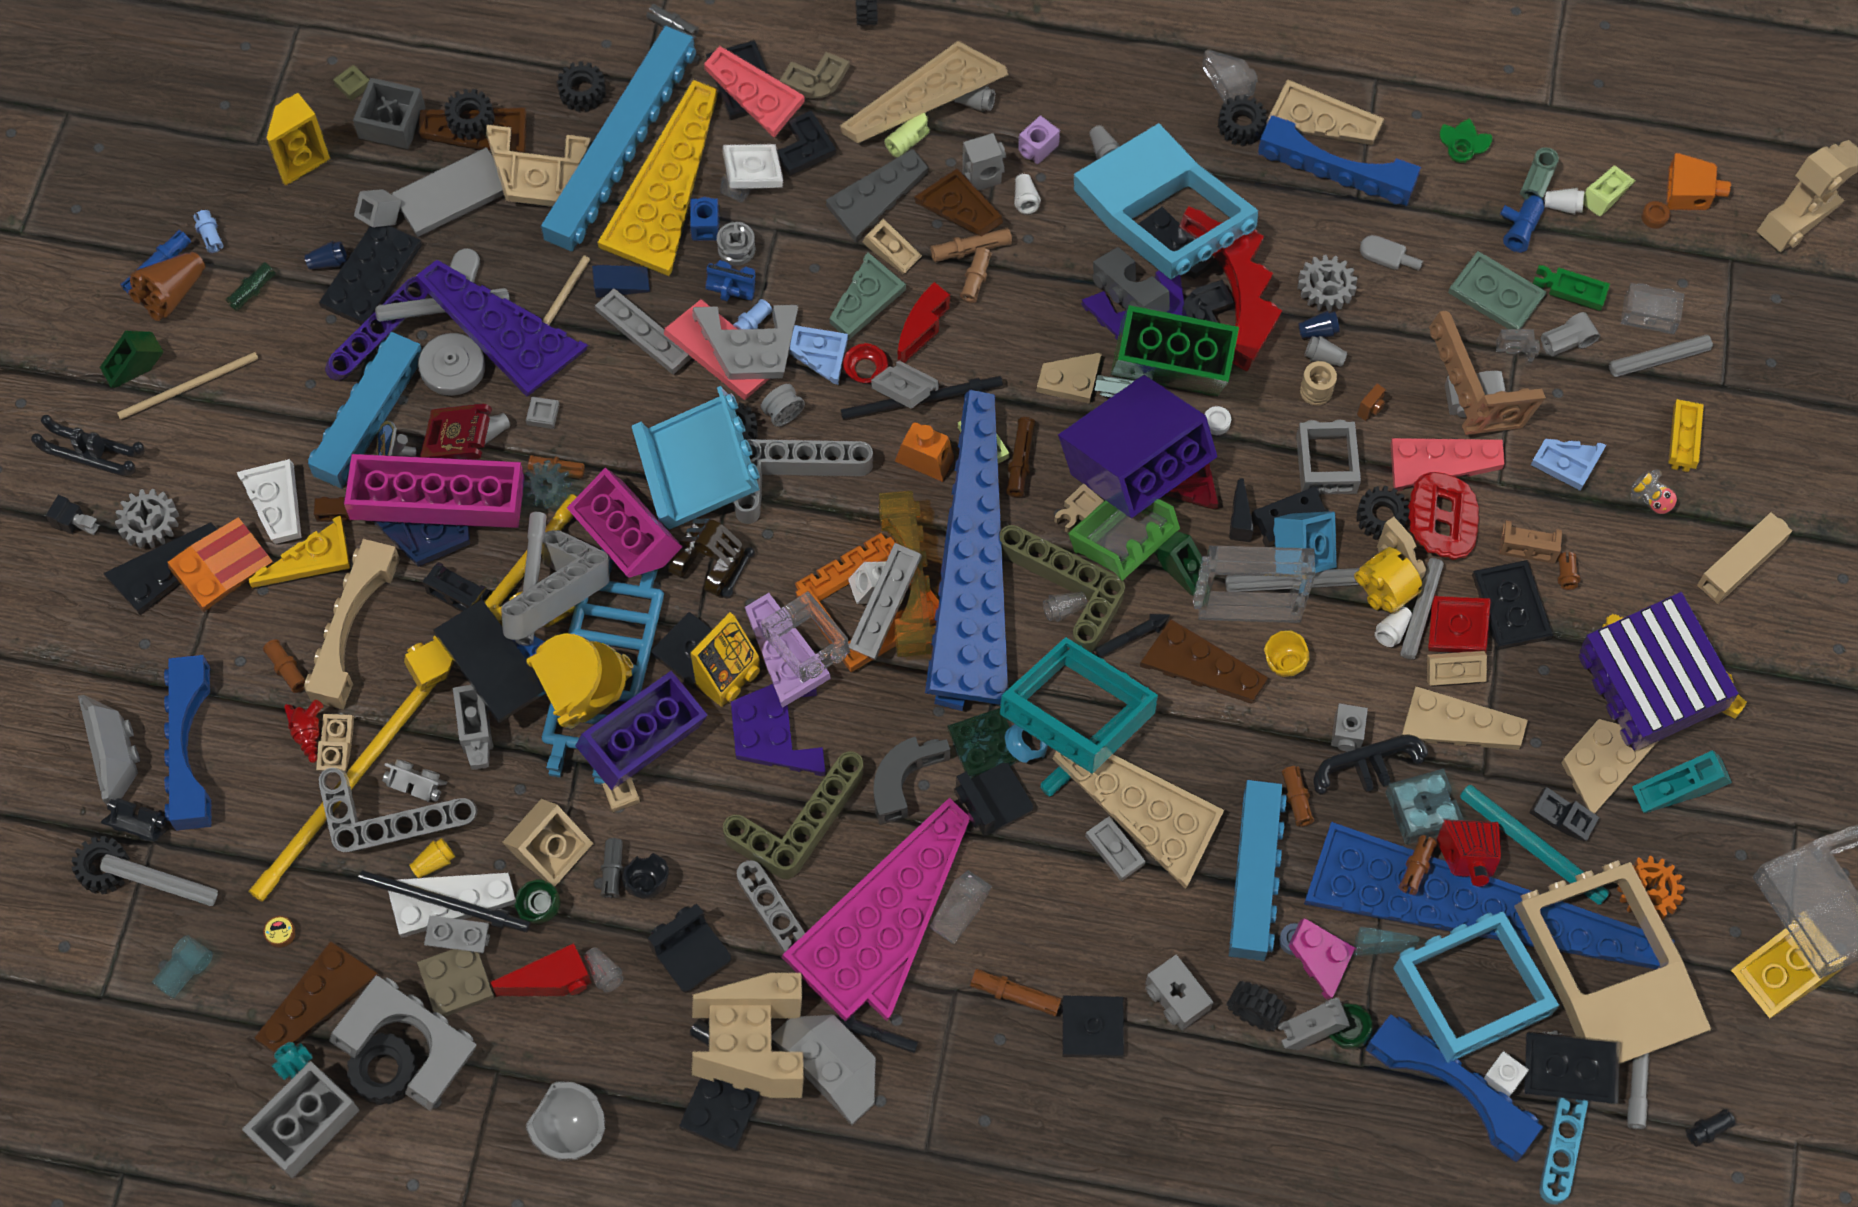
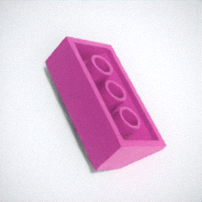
M604 468L567 507L571 514L629 578L664 567L683 547L632 490L607 468Z

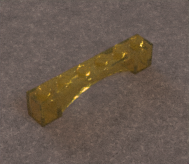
M913 491L879 493L878 509L881 531H887L897 544L922 555L910 582L911 591L905 611L901 618L895 619L894 622L897 657L928 655L932 652V636L935 634L936 627L930 626L929 618L934 617L932 601H927L926 592H930L929 575L924 576L923 567H927L926 551H920L919 542L924 541L922 525L917 526L916 518L920 517L919 501H914Z

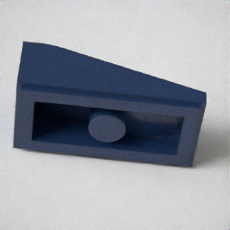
M592 266L596 298L605 297L613 289H616L622 295L650 292L647 267Z

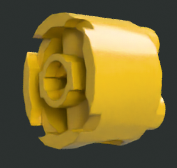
M1392 547L1384 548L1354 573L1357 583L1369 595L1367 601L1370 606L1375 610L1382 608L1390 613L1399 610L1422 591L1419 589L1422 586V580L1408 558L1402 561L1398 557L1401 552Z

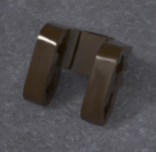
M694 519L691 523V528L687 529L685 537H682L680 540V544L683 547L669 561L667 571L682 578L699 552L711 559H716L717 563L705 581L704 590L719 596L742 561L744 555L743 543L725 526L715 520Z

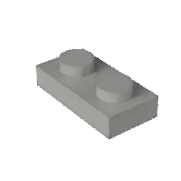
M1110 816L1086 832L1085 837L1120 881H1123L1145 865V860Z

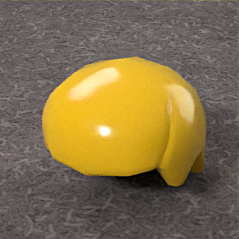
M1292 630L1279 631L1272 635L1265 644L1264 652L1268 666L1276 675L1281 677L1295 676L1305 670L1309 661V650L1304 638L1300 634Z

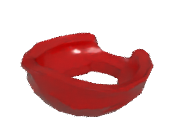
M869 343L858 344L852 347L845 354L842 361L843 368L848 376L862 383H871V379L888 367L887 357L883 350ZM870 360L875 364L876 370L871 378L863 379L858 377L855 366L859 361Z

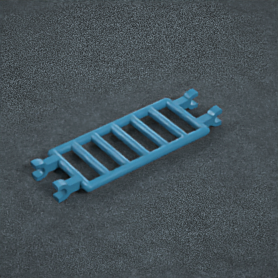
M608 555L610 576L614 561ZM658 569L643 573L640 586L609 581L605 587L599 590L652 599L648 614L587 604L589 598L587 597L575 605L568 634H576L589 641L600 642L610 646L639 650L636 665H633L634 668L631 669L633 679L630 691L623 690L618 699L621 702L629 701L642 690L664 598L662 590L653 588ZM584 615L644 624L645 629L642 639L584 630L581 629ZM550 702L542 741L553 745L547 763L549 776L561 778L567 747L577 749L575 745L579 737L555 734L557 719L560 716L553 714L555 709ZM599 713L584 723L596 724L607 715ZM593 770L594 783L600 785L605 783L598 773Z

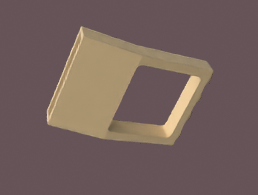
M1618 860L1602 866L1604 870L1602 873L1594 875L1592 870L1575 876L1577 882L1567 885L1565 880L1549 885V892L1539 895L1538 890L1521 896L1522 901L1514 905L1564 1005L1575 1035L1577 1037L1620 1041L1619 1063L1706 1032L1711 1030L1684 963L1631 862L1621 865ZM1617 883L1653 949L1660 967L1616 985L1583 995L1579 991L1540 914V909L1607 884Z

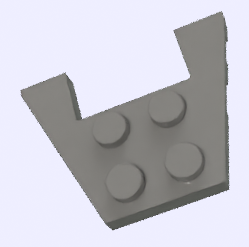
M773 305L772 316L775 329L735 330L721 329L718 307H693L692 317L701 326V333L705 340H709L714 349L713 354L728 380L783 378L798 310L797 305Z

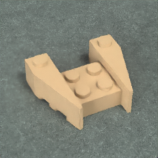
M1847 140L1839 146L1837 144L1831 145L1830 148L1826 146L1810 155L1795 175L1800 180L1783 205L1767 215L1757 232L1779 252L1789 246L1794 248L1808 231L1845 201L1837 194V189L1848 178L1858 172V147L1850 140Z
M769 973L694 994L692 1018H709V1052H693L692 1075L711 1081L718 1079L733 1084V1087L742 1090L746 1087L760 1091V1095L769 1098H802L803 1052H771V1018L800 1017L802 1001L801 973Z

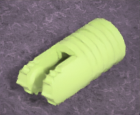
M925 113L908 120L884 140L887 149L893 156L900 157L930 132L927 126L928 118Z

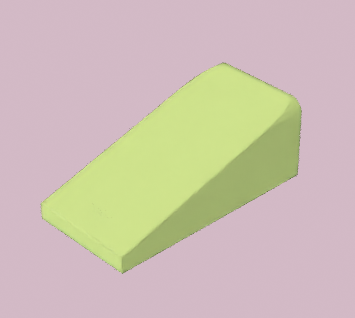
M1613 166L1586 189L1583 205L1598 216H1602L1634 184L1635 180L1618 167Z

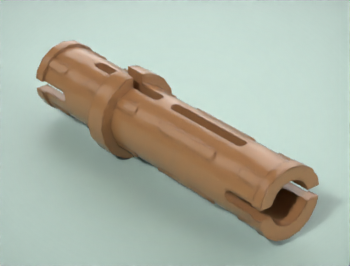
M1007 227L988 232L982 237L976 235L963 239L959 237L953 238L951 242L932 245L930 250L934 262L954 257L961 259L964 258V255L974 253L977 248L988 250L1012 244V237Z

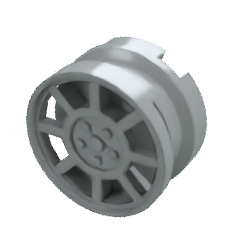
M731 222L719 230L717 234L718 253L723 261L731 265H742L753 258L755 254L754 233L748 225L741 222Z
M784 384L771 391L765 397L761 404V409L766 415L771 416V422L774 426L779 427L796 418L803 410L805 401L801 397L796 396V390L791 384Z

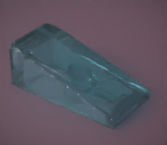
M1361 927L1355 936L1353 956L1403 952L1411 947L1416 948L1419 937Z

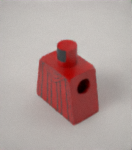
M1444 820L1437 837V843L1451 873L1455 876H1470L1471 883L1474 886L1486 885L1489 882V877L1494 875L1501 857L1498 822Z

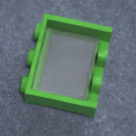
M1157 499L1133 518L1128 517L1105 500L1075 526L1068 535L1076 554L1079 552L1113 571L1123 581L1176 533L1180 526L1174 507L1160 499Z

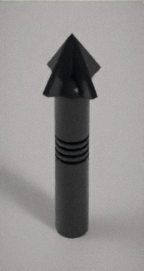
M1150 614L1149 620L1096 647L1095 652L1097 656L1102 658L1152 630L1158 633L1170 614Z
M854 1014L846 1022L840 1016H836L850 1032L853 1031L867 1037H872L875 1040L877 1038L878 1041L880 1039L883 1043L911 1053L916 1051L917 1041L886 1030L882 1031L883 1029L880 1030V1028L877 1029V1027L874 1028L872 1025L855 1020Z

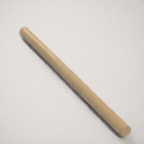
M587 256L582 257L542 322L550 325L590 261Z
M253 352L119 411L117 414L120 420L254 362L258 360V357Z

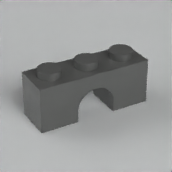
M1119 247L1093 261L1094 274L1092 277L1097 287L1103 288L1114 302L1120 303L1126 310L1128 305L1161 312L1170 310L1169 290L1153 276L1141 282H1134L1136 281L1135 261Z

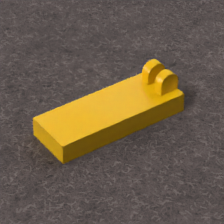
M1676 399L1673 406L1668 464H1672L1671 469L1678 470L1679 466H1683L1682 471L1689 472L1690 468H1697L1700 455L1704 404Z

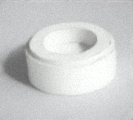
M1220 406L1209 408L1204 415L1207 417L1211 434H1224L1228 431L1231 424L1230 413Z

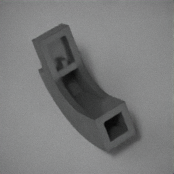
M915 736L896 745L883 758L874 780V808L879 825L907 818V804L902 791L906 778L917 769L950 760V747L947 739L941 741L939 739H932L919 747Z

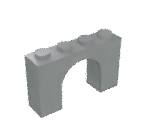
M376 975L332 1032L330 1042L353 1058H356L372 1035L386 1024L404 1022L418 1028L428 1042L429 1057L408 1085L405 1094L431 1111L470 1058L477 1044L473 1042L474 1039L467 1032L461 1029L456 1031L449 1026V1022L444 1016L437 1012L432 1014L423 1008L424 1005L418 998L413 995H408L407 997L398 990L399 987L392 980L386 977L381 979Z

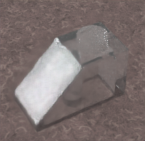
M1212 50L1205 51L1202 67L1224 103H1227V99L1230 97L1234 101L1236 95H1239L1240 99H1243L1244 95H1248V97L1254 95L1255 86L1258 81L1257 75L1252 68L1248 67L1245 60Z
M967 870L953 882L929 928L954 944L980 910L992 886Z

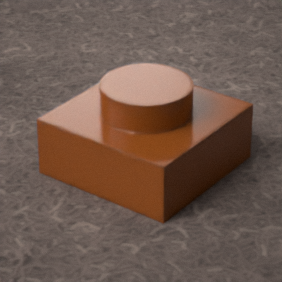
M1376 384L1361 401L1357 416L1367 421L1372 414L1377 415L1385 404L1383 397L1386 389Z

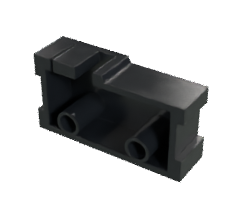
M1317 486L1253 511L1252 521L1255 526L1258 525L1263 535L1262 541L1266 549L1275 544L1273 531L1275 517L1295 513L1329 512L1328 509L1325 510L1319 498L1321 494Z

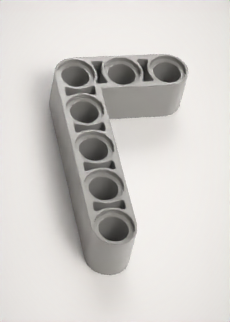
M747 440L752 449V455L755 456L750 459L751 463L755 464L760 478L757 479L760 490L734 501L736 517L744 524H752L760 517L762 475L865 476L873 468V451L871 446L861 441ZM776 455H780L783 457L778 460L772 459V457ZM802 456H809V457H811V458L808 459V460H801V459H799V458L802 457ZM831 456L838 457V459L834 461L828 460L827 458ZM857 457L866 458L864 461L855 460ZM750 504L753 506L750 509L741 508L743 505Z
M552 530L545 532V538L542 543L543 563L556 572L502 606L501 614L504 636L511 640L525 638L605 587L610 581L607 553L562 531Z
M328 768L319 777V787L333 846L341 852H351L471 823L477 816L476 804L470 799L459 798L358 822L347 774L339 768ZM333 772L341 777V784L335 790L330 789L326 784L327 776ZM339 801L344 802L348 807L347 815L341 819L337 818L333 813V806ZM461 803H467L471 808V815L466 820L459 819L455 813L456 807ZM433 809L438 810L442 815V821L436 827L430 826L426 820L427 814ZM404 816L409 817L413 822V828L407 834L400 832L397 827L399 819ZM374 823L380 824L384 830V834L379 840H373L368 834L369 827ZM345 830L351 831L354 835V842L350 847H344L339 841L340 834Z

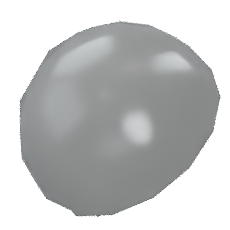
M553 1083L539 1107L526 1124V1131L532 1144L544 1156L558 1161L576 1160L589 1154L601 1141L605 1130L604 1113L597 1100L598 1098L589 1089L576 1083Z

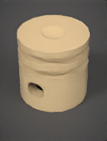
M1323 361L1312 362L1306 367L1300 386V394L1307 403L1319 406L1330 400L1337 380L1335 369L1329 363Z

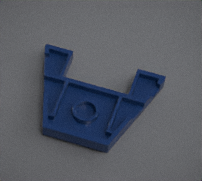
M372 521L418 567L470 545L469 525Z

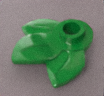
M1471 119L1461 122L1456 128L1443 124L1440 129V139L1448 147L1450 158L1456 162H1467L1472 159L1473 155L1485 153L1492 142L1491 134L1477 135Z

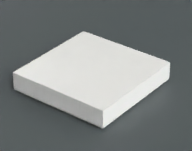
M775 144L723 145V157L729 188H782L783 178Z

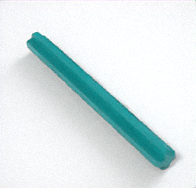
M1468 785L1462 791L1460 798L1490 822H1498L1499 828L1569 883L1577 882L1575 876L1585 873L1474 786ZM1602 886L1583 894L1600 905L1608 897L1609 891Z

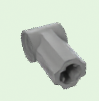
M1581 312L1571 317L1564 325L1542 333L1540 339L1546 354L1554 356L1576 346L1578 348H1586L1599 339L1600 334L1587 313Z

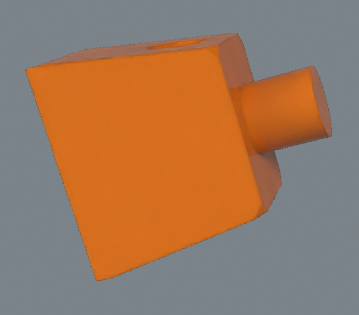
M1675 153L1669 166L1666 206L1669 210H1707L1710 208L1715 196H1729L1731 182L1716 180L1717 166L1714 163Z
M912 423L900 446L895 462L943 482L955 458L948 436L933 430L929 425Z

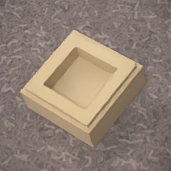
M631 777L612 791L606 783H602L612 812L640 803Z

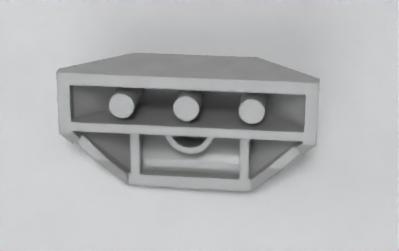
M80 695L78 700L102 800L108 805L111 799H122L138 774L136 763L140 762L136 746H131L129 738L134 736L132 726L129 720L124 721L117 710L90 697Z
M835 1015L790 1018L771 1035V1041L781 1052H803V1075L851 1125L874 1105L875 1057Z

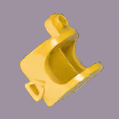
M567 633L556 635L545 641L538 647L536 654L526 659L529 666L534 668L555 709L553 714L560 716L557 719L559 725L569 729L574 728L580 722L589 721L612 703L618 701L626 680L632 676L631 669L634 668L632 661L627 655L617 653L612 647L600 642L589 641L576 634Z

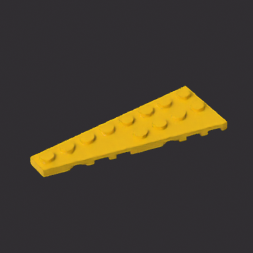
M695 80L692 81L598 241L600 249L670 276L717 98L716 88Z

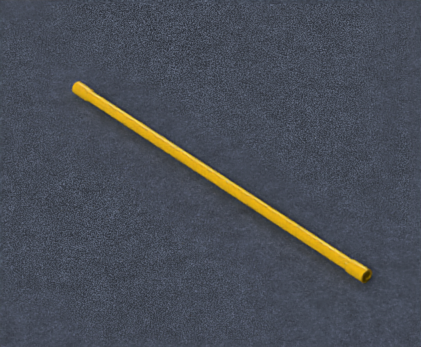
M573 494L568 496L556 511L555 516L547 524L545 532L552 530L561 531L574 516L567 507L577 496ZM527 550L484 602L488 608L496 604L501 605L524 577ZM436 684L421 692L418 686H416L346 772L351 790ZM341 780L333 788V790L337 789L340 786ZM342 801L337 802L333 806V812ZM323 802L269 869L265 870L250 888L249 893L259 901L263 902L278 884L281 876L327 821Z

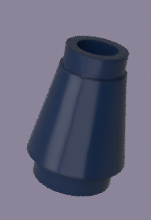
M331 241L305 254V262L309 270L341 267L342 263L347 261L346 251L341 241L336 243Z
M1325 311L1298 323L1302 339L1311 338L1312 336L1317 338L1319 336L1334 337V334L1340 333L1336 312L1329 313Z

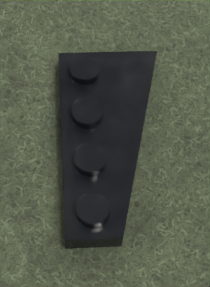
M210 522L103 574L137 613L141 615L181 584L168 568V561L218 529Z

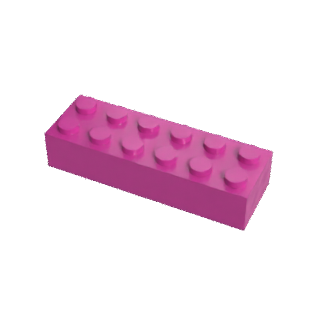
M352 454L344 505L350 520L519 528L525 477L521 462Z

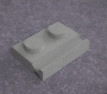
M897 361L894 368L889 367L871 379L872 389L909 408H913L927 398L931 390L937 391L939 389L938 380L901 361Z

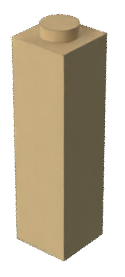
M1773 513L1768 514L1703 574L1697 586L1719 604L1786 542L1792 530L1784 520L1777 518Z

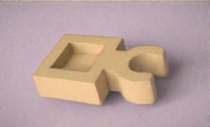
M1083 483L1065 500L1064 506L1067 509L1058 511L1054 522L1057 524L1062 519H1068L1070 522L1065 526V531L1069 533L1075 527L1078 518L1081 521L1084 520L1104 500Z

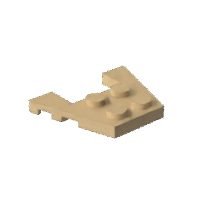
M487 125L486 136L506 201L554 206L589 148L590 138L566 135L564 158L509 151L511 128Z

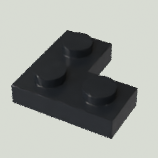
M812 110L788 121V126L797 142L777 151L778 158L789 176L836 155L835 146Z

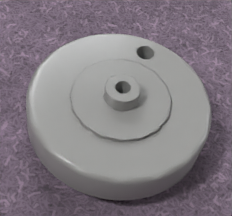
M447 333L433 338L424 346L419 356L418 367L422 380L428 388L438 394L454 396L470 391L481 381L485 373L486 363L482 349L469 336L460 333Z

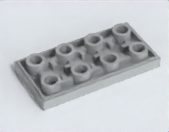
M486 147L393 192L392 195L401 200L399 208L416 236L419 237L503 196L504 192L493 156Z

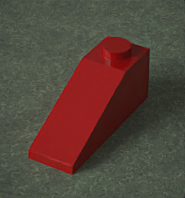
M573 943L490 983L496 996H565L567 994L576 995L587 988V985L591 984V980Z

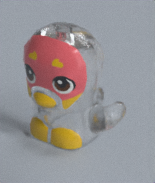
M1660 470L1645 471L1635 480L1630 488L1632 490L1631 500L1637 502L1640 498H1643L1648 507L1656 514L1669 513L1676 505L1677 495L1673 489L1658 481L1662 476Z

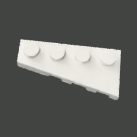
M508 873L396 880L491 910L513 905L516 901ZM388 891L401 938L427 931L429 915L461 920L473 917Z

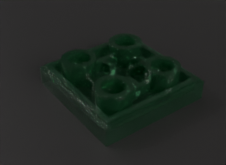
M1000 708L947 726L964 772L967 771L971 779L1001 763H1007L1010 766L1021 762L1006 748L1005 732L1010 727L1006 718L1000 715Z

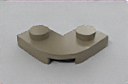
M826 52L815 71L791 62L779 81L806 98H823L836 90L849 69V61Z

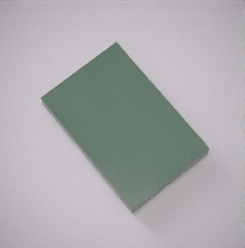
M1479 251L1476 252L1448 291L1452 296L1518 334L1546 295V291Z

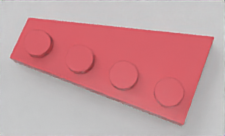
M721 46L704 63L705 70L773 138L805 102L804 95Z
M1392 438L1390 443L1393 488L1397 489V492L1414 486V482L1421 475L1429 472H1440L1455 477L1463 475L1469 477L1501 470L1504 466L1502 440Z

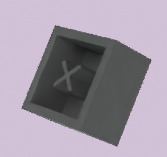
M370 78L353 119L358 138L409 149L420 122V110L425 109L421 89Z

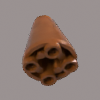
M190 252L189 254L184 253L138 269L130 276L132 288L129 290V295L134 302L141 303L155 321H160L174 311L201 276L202 271L205 269V264L198 254Z

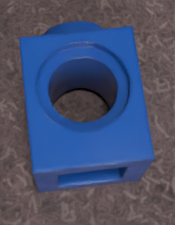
M708 197L691 199L690 228L692 241L717 240L719 232L718 199Z

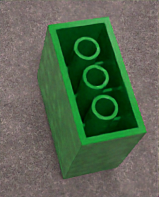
M1128 305L1120 324L1111 376L1137 380L1142 375H1146L1161 386L1218 397L1229 382L1239 327Z

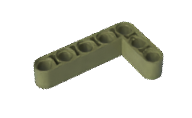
M1008 525L1004 527L999 535L1002 557L1089 600L1074 626L1072 641L1092 653L1122 604L1125 583L1117 575L1018 526ZM1014 540L1017 544L1009 545L1006 541ZM1033 552H1038L1043 556L1036 558L1031 556L1030 554ZM1062 564L1065 565L1067 569L1059 570L1055 566ZM1088 577L1093 581L1086 583L1081 581L1080 578ZM1112 589L1115 590L1118 594L1109 595L1105 591ZM1101 612L1105 616L1102 618L1094 617L1092 613ZM1086 634L1092 639L1084 641L1078 636Z
M853 751L845 752L839 756L782 840L744 816L732 815L723 823L726 844L751 861L759 863L761 867L779 878L791 879L795 877L862 781L863 760L861 756ZM848 765H854L858 768L852 773L843 770ZM832 788H838L842 791L837 796L827 793ZM816 811H822L826 814L821 819L811 817ZM734 828H741L744 830V832L739 836H732L731 834H729L730 831ZM800 834L810 837L804 843L797 842L795 838ZM758 843H766L769 846L764 851L754 849V846ZM783 858L793 860V863L789 866H781L778 862Z

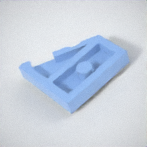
M795 325L789 353L833 384H838L843 365L842 361L847 347L848 334Z

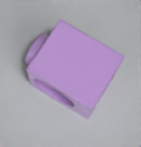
M1039 116L1019 134L1018 150L1026 159H1031L1038 165L1059 145L1060 130L1042 116Z

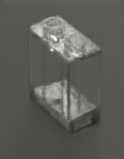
M809 591L761 621L764 637L802 683L818 677L824 669L833 663L841 662L850 653L848 638ZM812 617L833 643L803 663H800L780 637Z

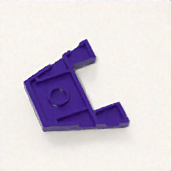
M1161 271L1155 272V279L1169 290L1170 310L1166 313L1182 316L1184 300L1180 274L1169 279ZM1104 291L1082 299L1083 308L1087 312L1090 311L1103 327L1106 326L1115 335L1117 340L1120 324L1126 310L1115 313Z
M773 684L731 701L737 760L767 766L778 765L788 767L792 771L801 772L803 770L813 772L814 775L826 776L823 747L792 750L788 705L782 708ZM816 688L801 697L817 696Z

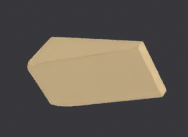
M884 219L863 240V243L870 250L902 274H905L922 257Z

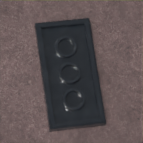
M483 600L478 601L433 629L434 635L498 723L546 694L534 669L529 666L514 642L504 636L503 627Z

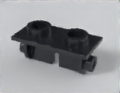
M120 798L109 801L107 810L111 811V813L101 820L102 824L110 826L116 831H125L139 836L140 839L155 842L169 830V827L165 826L167 819L163 817L162 813L141 807L138 815H136L137 805Z

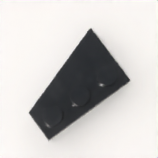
M1163 206L1138 223V225L1171 251H1177L1195 240L1191 234L1179 227L1180 223ZM1211 256L1206 261H1200L1185 274L1196 279L1212 267L1216 259Z

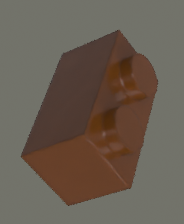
M345 497L315 498L314 516L316 521L333 522L332 519L341 516L343 522H352L344 505Z

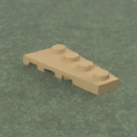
M1415 687L1402 735H1414L1424 741V743L1431 744L1448 742L1459 746L1476 744L1487 748L1519 750L1528 720Z

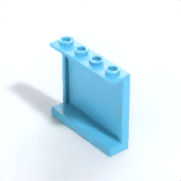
M721 386L717 387L719 397L655 426L647 428L642 422L632 425L658 519L669 530L760 490L757 483L760 475L749 457L752 455V449L748 441L744 440L742 434L745 432V427L741 418L735 412V409H738L737 401L732 393L728 394Z

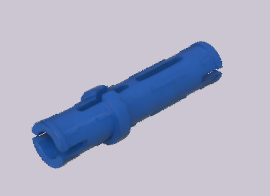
M178 230L167 242L156 247L157 251L138 269L177 256L191 243V240L184 232ZM130 276L120 284L128 294L132 288Z

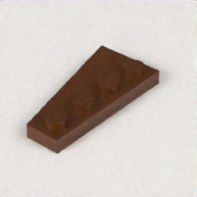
M493 108L495 121L492 122L493 126L511 128L509 151L525 153L526 108ZM474 109L466 110L460 114V118H475L479 111ZM420 110L419 133L421 138L481 150L487 147L491 151L487 136H484L482 132L479 133V139H476L475 135H473L471 140H467L466 135H464L463 139L458 138L457 134L453 135L448 127L444 110Z
M1170 619L1140 662V667L1148 670L1152 668L1163 672V675L1172 678L1176 676L1191 681L1193 685L1199 687L1203 685L1215 689L1217 693L1250 704L1254 702L1268 680V677L1172 619Z

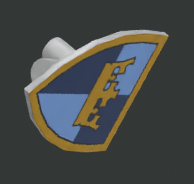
M385 421L377 432V455L415 457L416 447L405 446L408 441L407 436L399 434L395 440L397 430L395 424L391 421Z

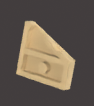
M1101 353L1044 363L1036 392L1090 404Z

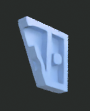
M1545 439L1531 465L1581 491L1606 445L1597 443L1596 446L1580 445L1579 441L1561 442L1559 440Z

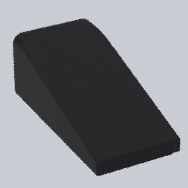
M1239 478L1234 492L1229 538L1235 541L1251 542L1253 523L1244 478Z

